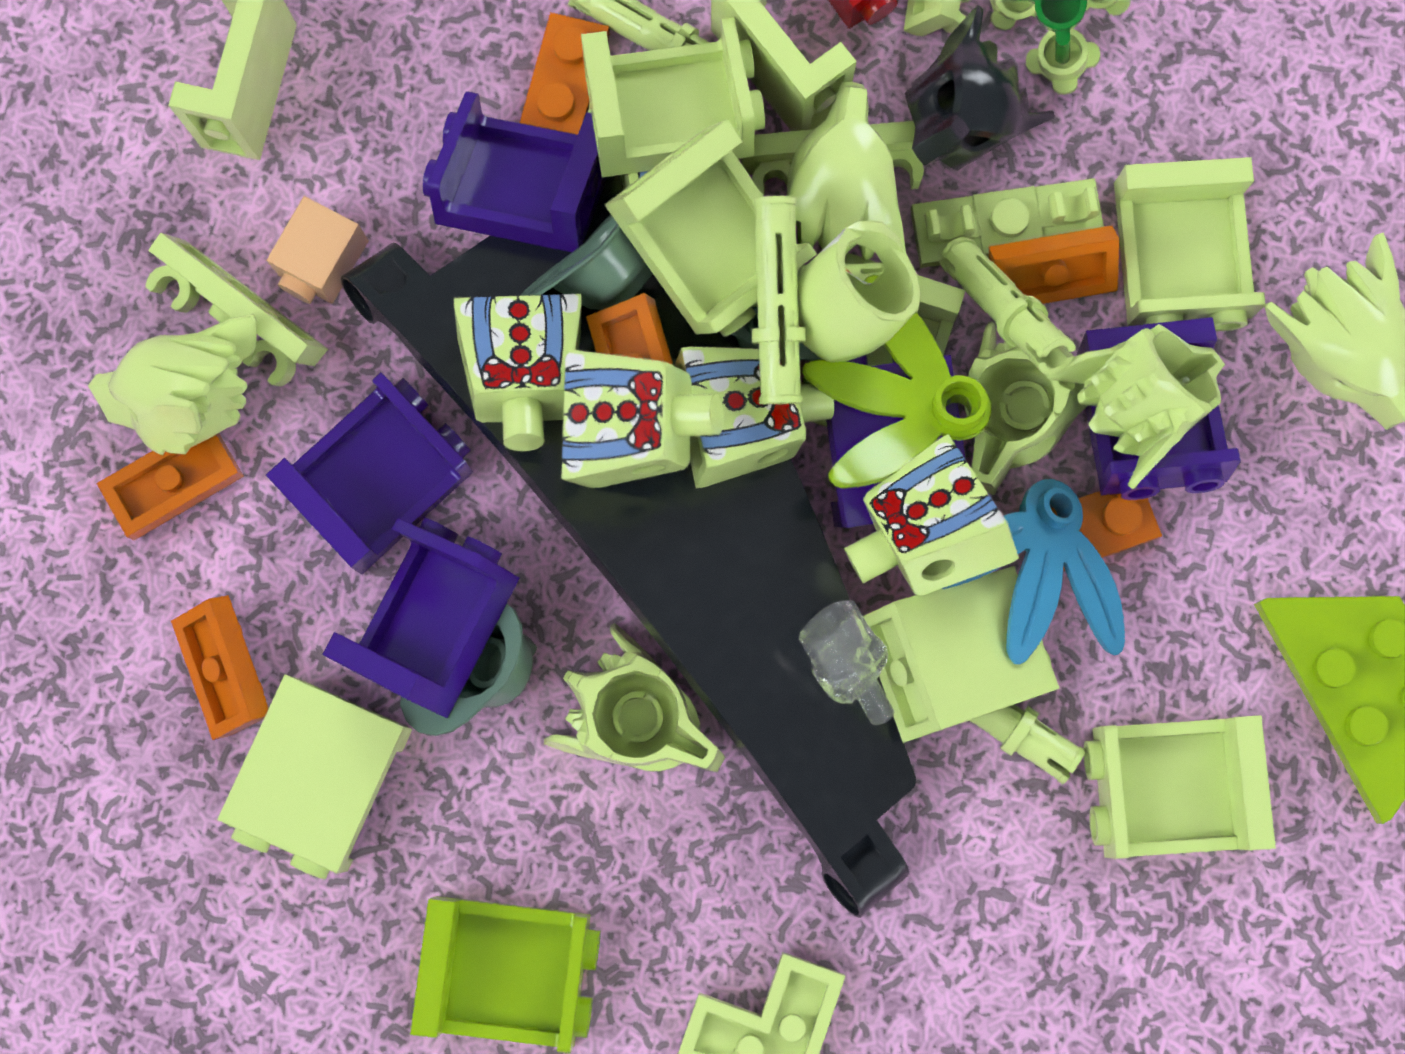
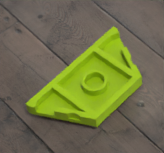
M1401 597L1265 598L1255 603L1256 610L1376 824H1384L1390 821L1405 800V604Z

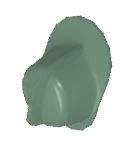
M610 214L584 244L539 277L520 296L541 295L554 288L564 295L581 294V305L588 309L604 310L634 297L653 273Z
M506 604L448 719L401 697L400 706L405 720L417 732L432 736L453 732L470 721L482 708H496L508 704L523 692L530 680L533 656L536 653L537 647L529 637L523 634L522 624L515 609Z

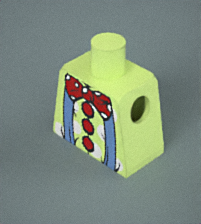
M581 294L454 298L457 340L476 420L483 423L503 422L504 446L508 449L531 451L540 448L544 444L543 420L564 419L565 355L567 350L579 351L581 338Z
M681 348L674 365L689 373L691 378V395L717 393L722 400L724 409V423L719 435L690 436V463L696 488L714 485L793 458L806 440L804 423L832 419L834 415V399L821 392L810 382L800 383L803 403L759 404V397H761L759 349Z
M578 350L566 351L562 453L563 480L588 488H600L687 468L690 462V436L719 435L721 433L724 423V409L720 396L717 393L691 395V378L689 373L674 365L641 358Z
M949 434L934 442L903 465L899 471L866 493L863 501L876 531L844 548L863 584L898 566L916 595H926L1008 565L1019 559L1007 521Z

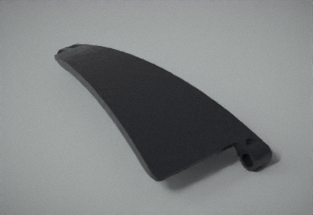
M621 175L606 178L583 244L610 215L605 204L623 191ZM489 236L430 276L397 243H391L341 277L342 286L357 311L369 323L381 322L398 336L415 359L465 412L534 491L625 601L705 703L785 813L806 837L821 863V875L829 891L849 913L861 918L908 877L910 873L904 858L877 819L915 787L916 776L862 628L792 460L789 459L703 488H696L690 462L687 468L600 488H588L562 479L564 419L543 420L544 444L540 448L531 451H514L504 446L503 422L483 423L477 421L457 340L454 298L520 296L533 282L572 252ZM654 274L634 295L635 297L646 293L655 300L673 365H675L681 348H740L736 337L732 334L723 336L720 331L710 334H695ZM551 288V289H549L548 291L544 292V293L541 294V295H564V294L561 293V292H559V291H557V290L554 289V288ZM581 305L579 351L596 353L586 316L601 310L588 309Z

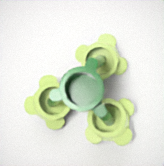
M990 0L993 9L990 19L996 28L1009 30L1019 19H1025L1030 16L1036 17L1040 25L1048 30V33L1041 39L1038 48L1032 49L1027 53L1026 67L1030 73L1041 74L1051 81L1053 90L1056 93L1067 95L1077 89V80L1087 68L1095 67L1100 61L1098 45L1094 42H1086L1084 36L1073 28L1081 22L1085 11L1090 7L1106 9L1110 15L1116 16L1124 13L1129 8L1131 0Z

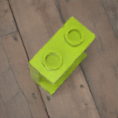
M441 896L429 898L410 1035L437 1038L444 1033L557 1047V1052L571 1053L575 1047L576 1037L588 1038L593 998L581 996L584 970L596 971L601 931L589 929L591 914Z

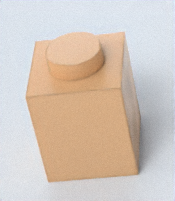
M303 196L266 261L278 276L281 277L277 285L285 292L308 304L312 303L315 296L333 304L343 287L341 277L354 268L369 240L359 224Z

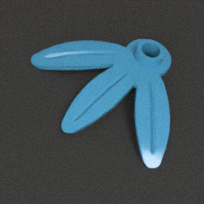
M1053 479L1038 481L1025 492L1019 512L1003 516L1008 523L1018 555L1023 550L1026 551L1018 573L1010 606L1006 641L1008 656L1014 664L1024 663L1045 636L1058 605L1062 588L1063 565L1077 602L1097 641L1106 652L1114 656L1119 655L1125 645L1122 604L1108 567L1092 543L1079 531L1083 521L1081 503L1074 491L1066 484ZM1050 505L1055 509L1057 516L1052 512ZM997 569L988 571L986 573L977 575L975 577L969 578L967 580L958 582L956 584L947 586L942 589L955 587L979 579Z

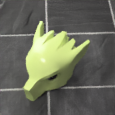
M841 82L827 119L804 138L792 158L786 196L796 197L795 224L797 226L799 244L810 243L813 248L818 241L823 250L849 225L858 221H882L900 238L905 249L892 157L879 133L869 126L867 89H865L863 84ZM856 245L846 247L845 258L847 253ZM859 245L864 261L873 257L875 253L873 250Z
M1380 233L1372 239L1366 255V268L1357 261H1349L1346 264L1347 280L1340 278L1328 267H1324L1320 271L1313 267L1308 269L1304 273L1307 284L1304 286L1302 293L1296 298L1298 302L1294 303L1290 308L1293 317L1273 302L1266 303L1264 308L1270 325L1289 346L1291 360L1298 372L1313 387L1331 398L1357 404L1387 430L1399 423L1405 422V308L1400 300L1399 279L1393 256L1384 233Z
M254 314L228 319L198 333L159 335L138 342L122 358L115 371L96 374L88 387L103 410L108 422L134 429L143 443L160 455H163L165 452L186 454L191 447L238 423L240 413L237 409H243L246 405V398L242 393L245 392L248 386L246 381L237 376L238 370L236 368L239 367L242 360L252 355L256 348L257 319Z
M993 321L988 322L984 329L978 357L975 358L968 373V377L977 380L984 387L992 404V413L987 426L980 434L975 436L971 469L987 493L992 495L996 493L1009 469L1037 462L1049 454L1077 415L1088 406L1079 404L1077 397L1078 393L1084 388V384L1048 380L1046 375L1037 369L1036 365L1021 348L1011 346L1006 342L997 344L996 324ZM965 407L966 415L968 416V415H969V411H968V409Z
M1158 324L1152 329L1146 328L1141 330L1127 341L1111 348L1080 354L1074 357L1064 370L1054 375H1046V378L1048 380L1084 384V388L1078 393L1077 397L1079 404L1097 407L1094 416L1088 423L1092 431L1097 434L1119 437L1113 449L1120 453L1139 456L1137 466L1128 483L1130 488L1135 489L1151 469L1181 440L1184 434L1221 403V395L1216 377L1225 364L1212 348L1189 345L1173 332Z
M614 623L610 626V632L624 652L622 657L616 654L603 653L597 662L602 668V672L581 673L567 671L563 679L574 692L581 707L579 710L570 709L565 719L572 724V727L578 733L576 737L556 734L549 735L544 739V745L586 758L650 772L668 770L682 763L718 772L726 757L700 731L698 714L690 698L654 659L617 624Z

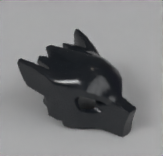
M979 5L950 34L938 58L922 75L912 82V87L905 92L906 102L915 125L912 150L924 166L939 160L954 170H960L1012 138L1055 117L1053 110L1029 112L1026 88L1019 89L1018 70L1015 62L1012 59L997 61V45L990 40L985 42L979 41L983 18V8Z

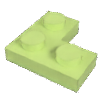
M782 952L761 1014L699 992L678 1054H820L845 975Z

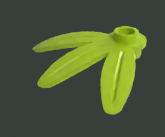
M870 275L864 282L873 283L879 275ZM917 312L888 342L883 344L893 360L911 380L872 366L846 361L828 362L825 360H814L807 362L803 366V374L807 381L830 398L863 412L904 418V420L869 435L838 460L829 472V479L836 487L852 488L881 482L899 471L903 465L936 442L940 436L944 437L949 434L952 440L971 439L980 434L989 422L992 404L988 393L977 380L963 375L950 376L947 363L935 339ZM951 403L963 404L968 409L969 415L966 418L953 417L948 414L946 406Z

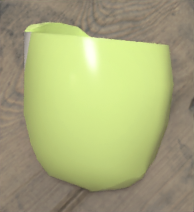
M858 221L847 226L801 270L797 277L799 327H805L806 342L802 343L825 361H849L870 354L888 342L918 311L921 293L917 274L900 238L882 221ZM858 244L876 252L884 265V270L873 283H866L858 279L846 268L844 262L846 247Z

